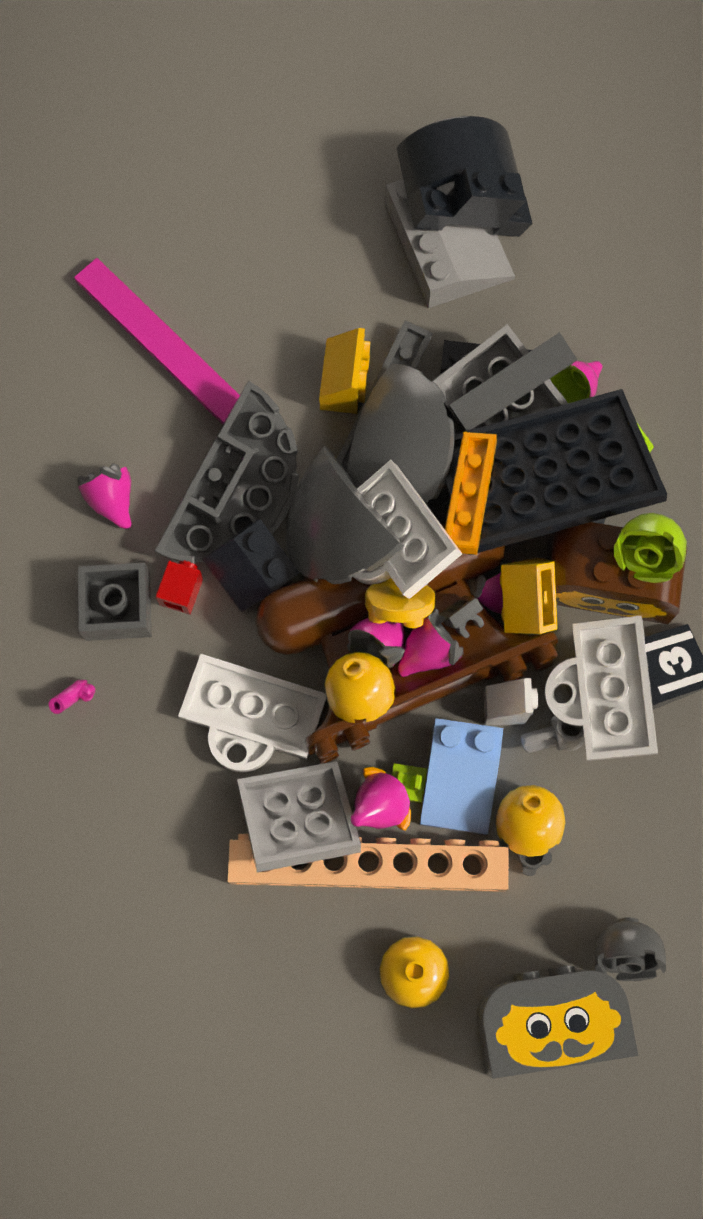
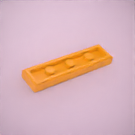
M463 432L445 531L462 554L477 555L497 444L496 434Z

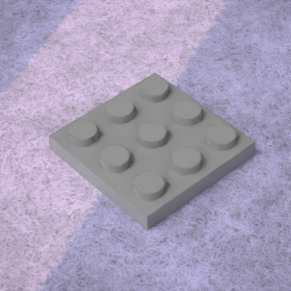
M337 761L237 779L238 792L257 872L361 853V842L356 827L350 821L352 811Z

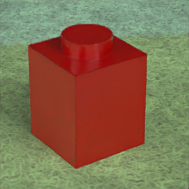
M185 560L179 561V563L168 562L156 594V599L160 606L191 615L203 582L201 571L197 569V565Z

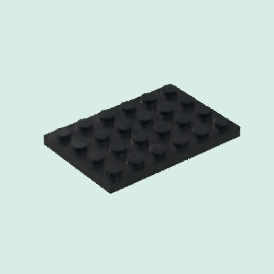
M623 389L466 431L496 434L497 436L477 553L667 501L666 489ZM463 432L454 435L452 462L445 481L450 500Z

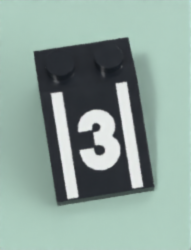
M688 624L644 637L653 710L703 690V655Z

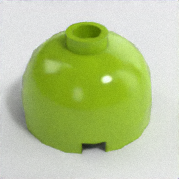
M656 513L640 514L628 521L621 530L614 545V557L622 570H625L627 567L629 570L636 572L634 578L640 581L651 583L666 582L672 579L674 573L680 572L686 557L687 541L681 527L673 519Z

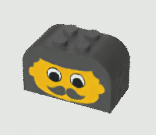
M570 965L549 968V976L540 977L539 970L513 974L514 981L501 983L491 988L483 996L478 1007L477 1024L485 1073L492 1079L638 1056L627 996L621 985L614 978L599 971L575 972V966Z

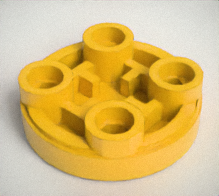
M392 578L382 583L372 584L368 587L365 594V606L369 612L368 619L373 623H385L388 621L402 623L408 628H418L423 625V618L430 615L434 610L435 593L431 587L425 585L408 599L402 594Z

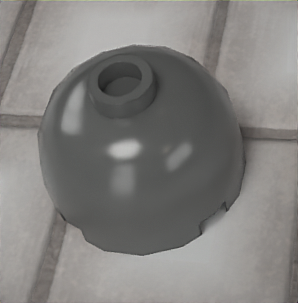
M625 917L619 919L618 923H614L603 930L596 941L595 970L607 974V971L619 973L617 975V980L653 979L657 977L656 970L661 969L663 973L666 971V954L662 939L654 929L640 923L636 918Z

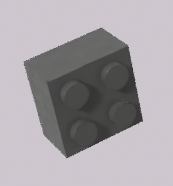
M145 563L78 566L79 632L85 641L152 637L150 572Z

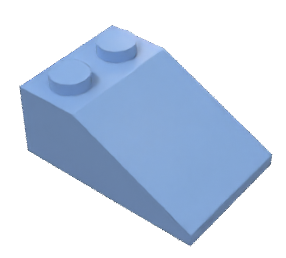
M435 718L420 825L484 835L488 834L504 728Z

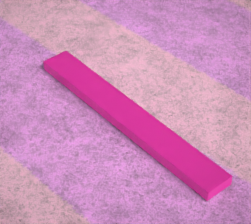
M98 258L74 277L76 283L223 425L240 395Z

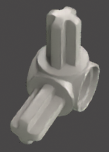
M560 685L555 689L554 698L558 703H566L570 700L565 685ZM554 716L550 721V727L523 734L521 742L526 753L554 746L558 750L575 751L584 743L583 727L571 726L575 727L579 734L567 736L563 733L562 729L571 725L564 723Z

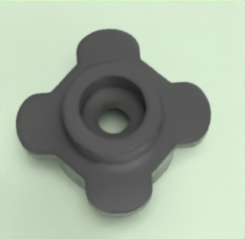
M511 851V857L514 860H518L522 866V872L526 876L535 875L539 867L549 865L552 861V855L549 851L542 856H535L533 859Z

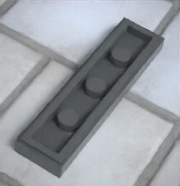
M559 332L451 403L449 407L465 432L473 430L575 363L578 359Z

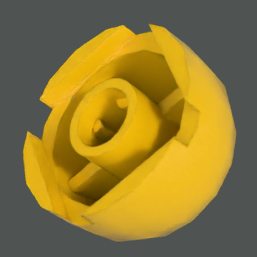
M354 652L346 654L336 660L327 673L325 680L327 701L334 714L342 720L350 723H355L354 719H366V722L374 721L385 714L394 701L395 686L389 668L381 659L369 653Z
M526 785L510 791L502 799L496 815L497 835L500 840L502 838L509 845L511 851L527 857L542 856L562 840L566 823L562 804L553 793L540 786Z
M418 936L405 937L393 943L383 955L379 968L380 982L386 994L397 1004L409 1008L426 1007L437 1001L445 991L449 979L448 961L443 951L431 940Z

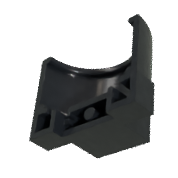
M479 116L448 118L418 129L397 146L414 229L442 231L447 224L492 227L494 235L520 237L533 224L509 134L497 121ZM454 181V186L447 195L437 190L438 187Z

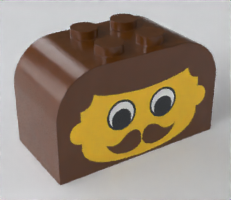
M589 522L551 534L548 540L546 559L554 561L556 605L621 617L642 616L644 621L667 625L679 613L686 557L680 572L674 573L672 579L658 583L645 582L634 578L636 572L629 570L627 567L625 570H622L614 557V545L623 527Z

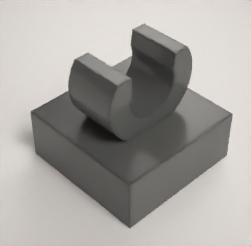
M464 595L439 613L445 618V621H443L445 626L456 629V632L465 638L470 636L465 629L467 621L472 620L474 625L479 628L484 626L482 618L477 615L483 608L475 597Z

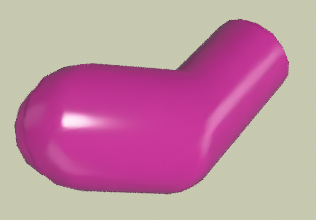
M77 680L49 701V709L54 714H60L79 699L88 702L95 694V687L92 684H88L87 680Z

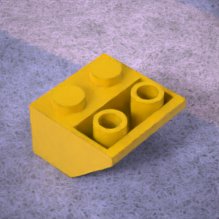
M357 328L327 338L319 395L320 410L357 414L358 404L365 402L366 378L370 362V341H365L364 328Z
M533 558L501 565L500 585L503 592L501 615L505 633L542 634L556 630L557 609L554 561L544 558Z

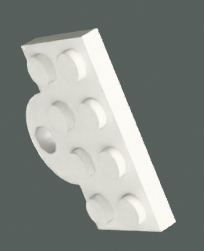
M391 459L357 488L365 501L381 515L404 545L393 557L374 571L369 572L362 569L354 573L352 577L359 582L378 584L392 578L402 594L410 599L462 555V552L403 472Z
M642 616L572 624L576 657L567 659L557 665L547 679L545 696L550 710L564 723L583 727L588 761L658 754ZM560 685H568L572 688V698L566 703H558L554 698L555 689Z
M200 654L178 717L179 719L209 728V747L219 764L234 772H250L262 767L271 758L274 750L307 760L309 753L306 748L305 738L317 730L327 696L326 693ZM234 745L243 746L247 752L245 759L239 763H233L227 757L228 750Z

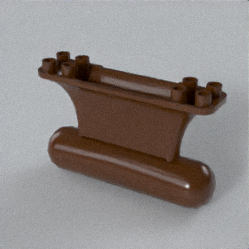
M444 520V521L440 522V524L442 525V527H443L444 529H445L446 521H447V520ZM505 546L480 552L477 555L462 554L432 579L427 585L435 593L434 609L441 613L464 595L474 597L470 592L467 580L476 579L479 575H485L496 568L504 556ZM351 577V581L341 584H331L324 579H318L315 582L305 578L276 590L262 600L257 609L255 623L258 635L266 646L274 652L284 655L297 654L321 644L330 670L336 660L351 653L348 651L347 645L349 643L348 634L352 627L359 621L369 617V612L365 606V594L368 587L372 584L361 583L354 577ZM480 603L483 610L477 613V615L482 618L484 626L479 628L474 625L472 620L467 621L465 629L470 635L468 638L460 636L456 629L445 626L441 622L452 639L459 643V647H463V655L454 665L402 677L398 672V661L394 667L389 668L394 681L395 697L388 711L374 721L366 722V719H354L355 723H350L337 717L329 708L323 724L305 738L308 753L310 755L317 754L320 764L328 763L339 757L337 745L348 741L352 751L361 749L370 744L369 731L376 729L378 725L483 680H491L500 675L504 682L522 679L524 677L522 672L527 670L526 664L532 662L536 672L547 669L554 664L553 659L558 656L555 649L558 638L554 632L540 635L505 633L504 626L491 616ZM404 626L405 642L413 628Z

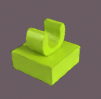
M394 763L392 776L405 786L410 802L422 804L427 768Z

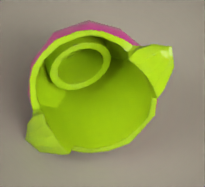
M576 361L550 378V380L567 403H572L595 396L598 378L603 366L599 361L590 363Z

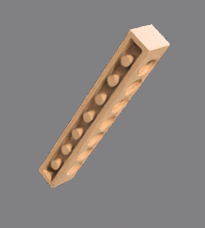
M238 834V840H230L228 883L234 885L506 892L508 890V847H500V841L483 840L479 841V846H465V840L449 839L445 840V845H431V839L415 838L410 839V844H396V838L382 837L376 838L375 844L362 843V838L359 837L361 853L342 856L344 864L339 870H328L324 865V860L309 862L302 870H296L288 866L262 872L256 871L248 834ZM370 853L376 856L378 867L374 871L366 872L359 867L358 860L363 854ZM405 854L411 858L413 866L409 872L401 873L394 868L393 859L397 855ZM434 855L443 857L447 863L446 871L441 874L433 873L428 867V859ZM468 856L476 857L481 863L480 872L476 875L468 874L463 868L464 858Z

